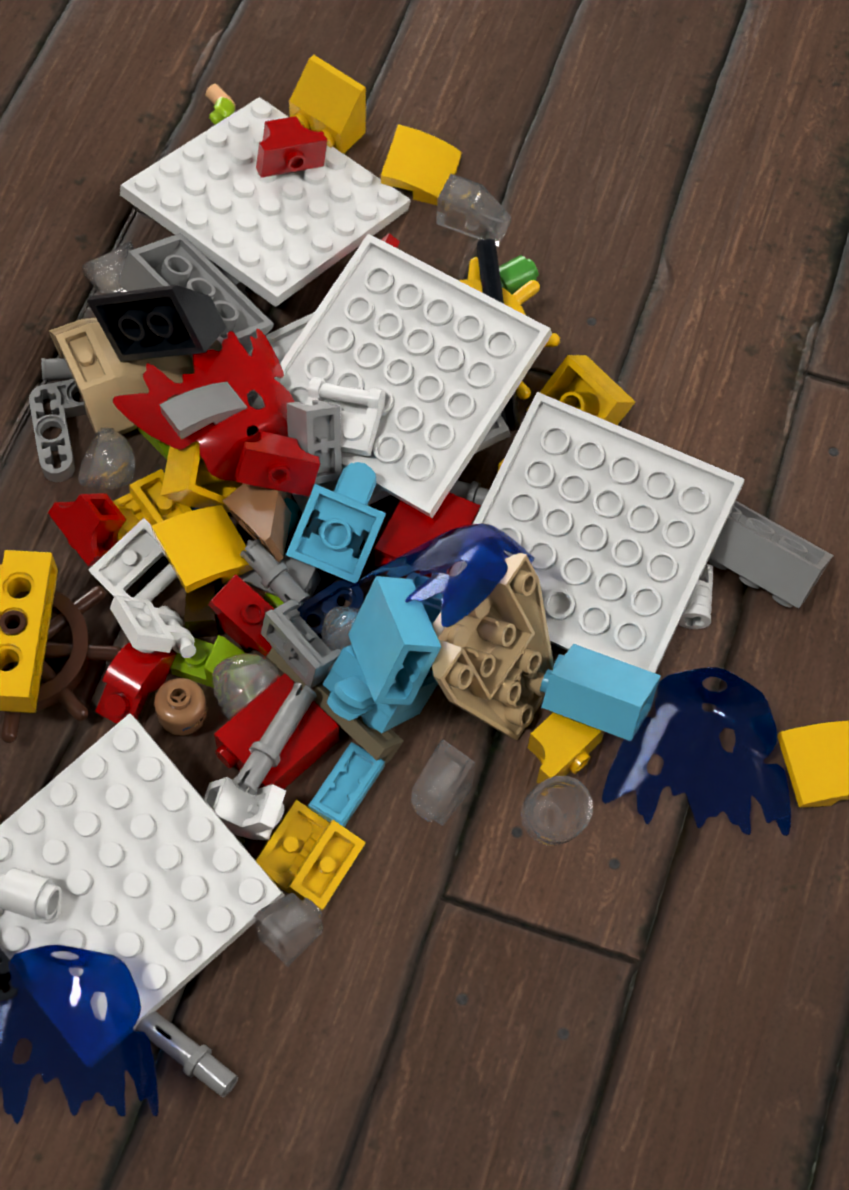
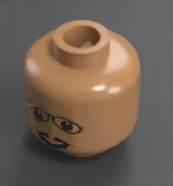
M188 678L168 680L159 688L155 695L154 706L158 721L166 731L174 735L185 736L194 733L202 727L207 718L208 708L204 692L196 682Z

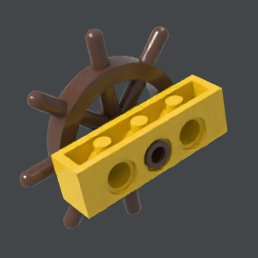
M5 550L3 563L0 564V711L5 712L1 738L6 743H13L17 739L21 713H35L58 702L67 709L74 719L84 721L88 717V709L72 691L83 679L90 660L113 661L122 649L119 646L91 645L89 631L83 614L103 600L106 596V591L102 586H95L74 602L56 591L58 569L51 552ZM51 612L56 614L53 618H51ZM66 626L70 627L73 644L47 642ZM44 658L68 659L63 669L56 674Z

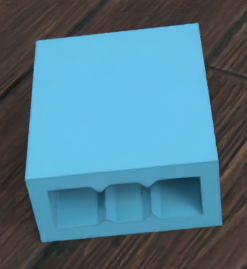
M376 576L348 636L374 703L412 705L441 649V644L413 580Z
M573 644L565 655L559 654L553 670L548 669L540 686V691L545 693L541 708L631 741L652 707L661 675Z

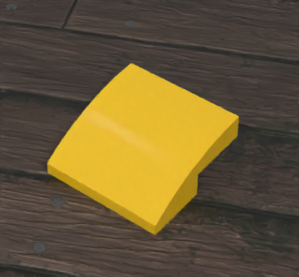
M398 124L381 173V184L413 191V200L445 207L462 152L433 135Z
M162 469L130 484V493L113 501L127 519L118 533L117 542L143 518L151 525H155L166 519L192 511L189 506L161 496L164 479Z
M223 505L189 511L151 526L155 538L186 593L218 578L221 579L222 583H226L235 574L240 576L253 570L246 560L240 556V553L245 550L246 545Z
M849 721L808 725L781 731L777 734L799 808L832 806L839 800H849Z
M295 800L255 860L277 887L322 911L366 842L336 821L328 822L307 806Z

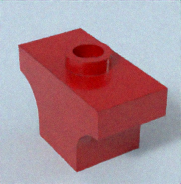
M297 116L265 121L263 140L259 142L256 170L260 177L263 178L324 167L328 139L323 131H312L302 126Z
M260 431L257 442H244L235 472V479L238 483L310 497L321 463L318 456L311 455L302 450L296 438Z
M107 493L80 494L75 502H55L48 511L49 516L67 538L69 545L77 551L88 567L93 566L117 543L118 533L127 520Z
M235 574L209 602L208 606L212 608L219 618L217 625L244 650L250 647L266 657L272 646L261 635L265 613L271 609L274 610V608Z

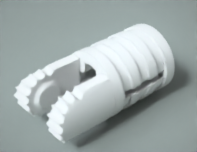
M706 564L683 613L679 625L684 628L702 629L711 624L712 565Z

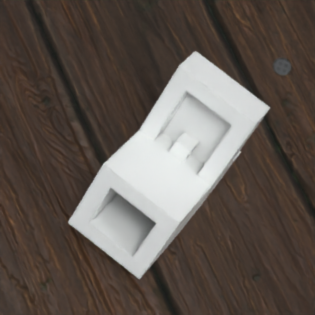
M228 777L209 783L204 800L234 835L253 840L270 839L272 830L280 822L284 813L282 802L286 790L271 784L259 788L255 795L248 794L249 787L244 792L235 786L233 780Z

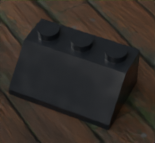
M178 285L90 296L87 299L91 310L120 362L205 353L226 329L211 296Z

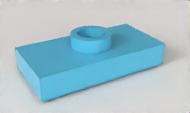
M351 742L308 805V808L328 822L334 820L345 827L385 767V761L382 759L376 761L365 749Z

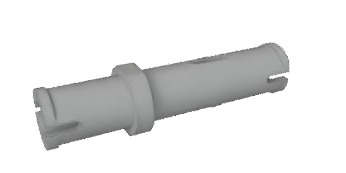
M296 682L260 741H255L249 749L251 755L233 780L235 786L245 792L249 787L248 794L255 795L271 767H276L281 760L279 754L309 706L317 697L310 687L305 685L301 691L302 684Z
M155 1011L149 1014L137 1025L136 1029L184 1067L183 1073L190 1078L196 1076L222 1098L226 1097L237 1083L238 1076L211 1055L212 1049L205 1044L199 1046L158 1012ZM159 1031H163L171 1039H167L161 1033H159Z

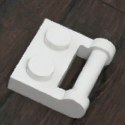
M312 378L308 387L306 405H312V400L323 401L325 398L368 406L366 415L340 410L341 451L370 456L385 403V390L372 388L370 391L326 384L324 379Z
M145 518L88 569L113 597L114 595L130 597L125 591L163 555L166 557L153 534L152 525ZM171 564L167 565L134 598L152 601L177 578Z

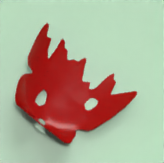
M256 329L257 338L250 336L253 347L251 356L239 342L235 333L229 331L227 339L222 341V349L220 351L209 349L205 353L192 354L195 372L193 374H182L183 383L173 382L154 365L147 363L143 379L149 389V393L115 396L113 404L129 421L141 430L175 449L182 450L194 442H199L200 456L204 460L209 473L222 480L236 481L235 472L244 442H257L260 431L288 437L287 403L294 402L290 392L274 379V377H284L283 369L264 333L260 329ZM228 382L248 407L216 425L212 422L181 440L162 415L160 404L168 401L174 395H180L210 384ZM254 390L262 397L265 407L259 410L251 407L247 396L249 391ZM256 426L259 429L256 434L247 435L248 427Z

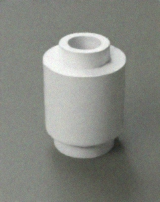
M12 868L7 874L0 876V909L34 920H40L41 918L50 919L54 916L60 904L62 891L59 886L54 885L53 880L17 868Z

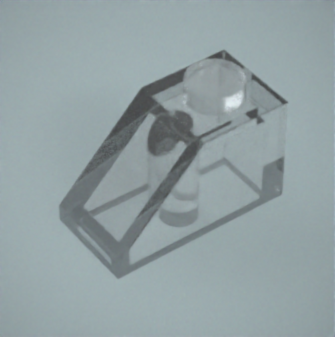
M450 174L438 197L436 224L480 240L491 238L496 242V246L500 245L512 217L482 184Z
M442 739L412 788L411 803L414 805V811L428 822L435 820L443 826L471 792L475 762Z
M293 892L260 909L254 915L259 939L287 967L323 933L322 920L320 919L322 913L319 908L306 897L301 901Z

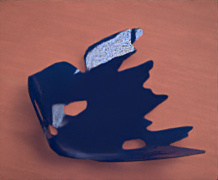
M485 523L463 525L436 536L366 574L364 578L350 586V588L368 582L388 572L386 574L388 577L400 578L419 570L420 576L431 573V577L406 598L405 603L412 600L421 602L441 593V625L443 627H450L479 606L505 576L508 566L504 559L510 556L503 550L514 555L518 553L526 554L531 564L535 557L508 534L493 525ZM465 561L467 563L464 570L457 576H450L446 573L457 562Z
M718 667L687 670L670 674L663 678L657 688V697L655 699L656 716L645 717L631 741L624 739L606 779L602 793L603 803L607 804L636 790L637 812L643 815L646 824H649L655 813L662 790L670 786L673 796L681 793L687 795L698 828L704 825L708 817H717L723 811L727 814L732 824L740 826L744 834L750 835L751 797L754 796L762 807L766 822L770 823L775 820L783 836H787L791 828V801L786 772L777 763L765 764L763 762L771 754L778 741L776 724L764 694L739 676ZM717 677L727 683V688L717 692L710 691L703 686L702 682L706 678ZM702 704H713L716 708L713 712H706L703 710ZM723 728H730L735 732L736 742L732 753L722 748L719 734ZM653 754L659 755L664 760L661 773L658 775H652L647 772V765Z
M46 945L14 954L9 961V970L12 986L15 990L19 987L18 996L0 1002V1088H2L5 1113L12 1115L16 1124L20 1122L32 1079L40 1073L45 1084L56 1077L60 1080L73 1116L77 1115L84 1101L92 1100L94 1095L99 1092L108 1106H114L117 1114L125 1117V1070H127L134 1080L139 1101L142 1102L146 1098L152 1115L157 1117L159 1099L151 1044L144 1031H135L133 1029L140 1015L141 1002L136 984L125 962L115 955L66 945ZM70 952L78 955L79 958L60 959L54 957L52 953ZM69 968H81L83 973L81 976H73L69 972ZM94 992L105 993L107 1011L104 1021L97 1019L93 1013L90 1000ZM21 1038H26L32 1043L30 1058L25 1064H15L13 1062V1052L17 1042Z

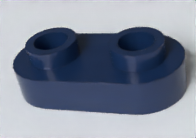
M340 580L305 601L297 610L300 612V617L307 624L312 620L320 622L319 626L310 628L320 639H323L357 617L364 602L363 592L357 584L348 580ZM343 600H347L351 603V605L348 607H341L338 605V603Z

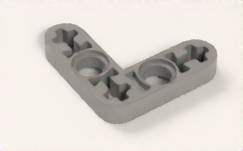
M74 379L40 385L32 390L29 395L39 463L44 476L53 482L68 480L75 471L67 418L87 414L84 402L73 400L74 394L79 391ZM50 399L52 415L45 414L43 400ZM49 427H58L62 430L60 436L55 439H45L42 434ZM52 451L59 452L61 459L60 468L54 469Z

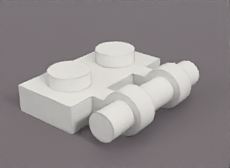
M114 595L110 609L134 649L143 653H153L154 651L170 653L171 648H173L175 652L181 653L184 658L194 656L196 653L194 637L188 629L183 628V621L176 611L171 610L168 606L155 608L151 601L147 599Z

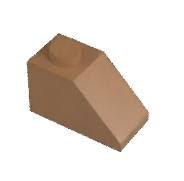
M242 484L225 498L223 502L235 521L254 540L259 539L268 552L280 562L284 558L292 514L284 502L288 495L283 491Z

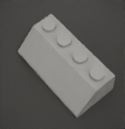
M181 233L128 251L119 284L126 291L178 285L211 296L226 329L209 349L220 351L222 349V341L227 339V333L233 331L239 342L249 353L253 349L250 336L257 338L256 329H260L264 335L272 329L274 323Z
M736 501L708 562L719 569L726 570L728 568L740 575L739 579L744 584L752 588L759 589V587H762L773 594L772 598L779 604L789 608L795 606L799 609L806 601L834 555Z

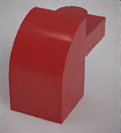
M128 642L115 656L103 676L102 681L107 684L95 712L116 724L129 713L138 720L148 694L159 689L164 684L176 653L170 651V653L159 651L143 653L134 649L131 643Z

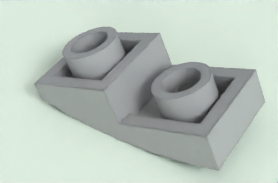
M228 382L202 386L160 404L162 415L181 440L212 422L216 425L248 408Z

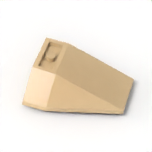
M96 318L80 319L49 330L60 358L65 359L79 389L87 416L99 442L137 428L135 424L129 421L113 404V398L119 395L149 393V389L143 379L147 363L154 365L175 383H183L182 374H193L195 372L193 358L190 355L120 362ZM174 395V396L170 397L168 400H170V399H172V398H174V397H176V396H178V395Z
M518 553L468 573L432 624L441 644V649L432 664L434 678L447 699L515 740H518L524 729L530 725L535 712L543 702L545 693L540 691V686L548 669L553 670L554 667L540 580L528 556L523 553Z

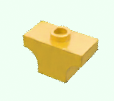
M553 712L530 734L528 749L541 763L536 782L546 792H549L570 771L574 774L578 773L590 760L591 756L588 754L601 743L604 731Z

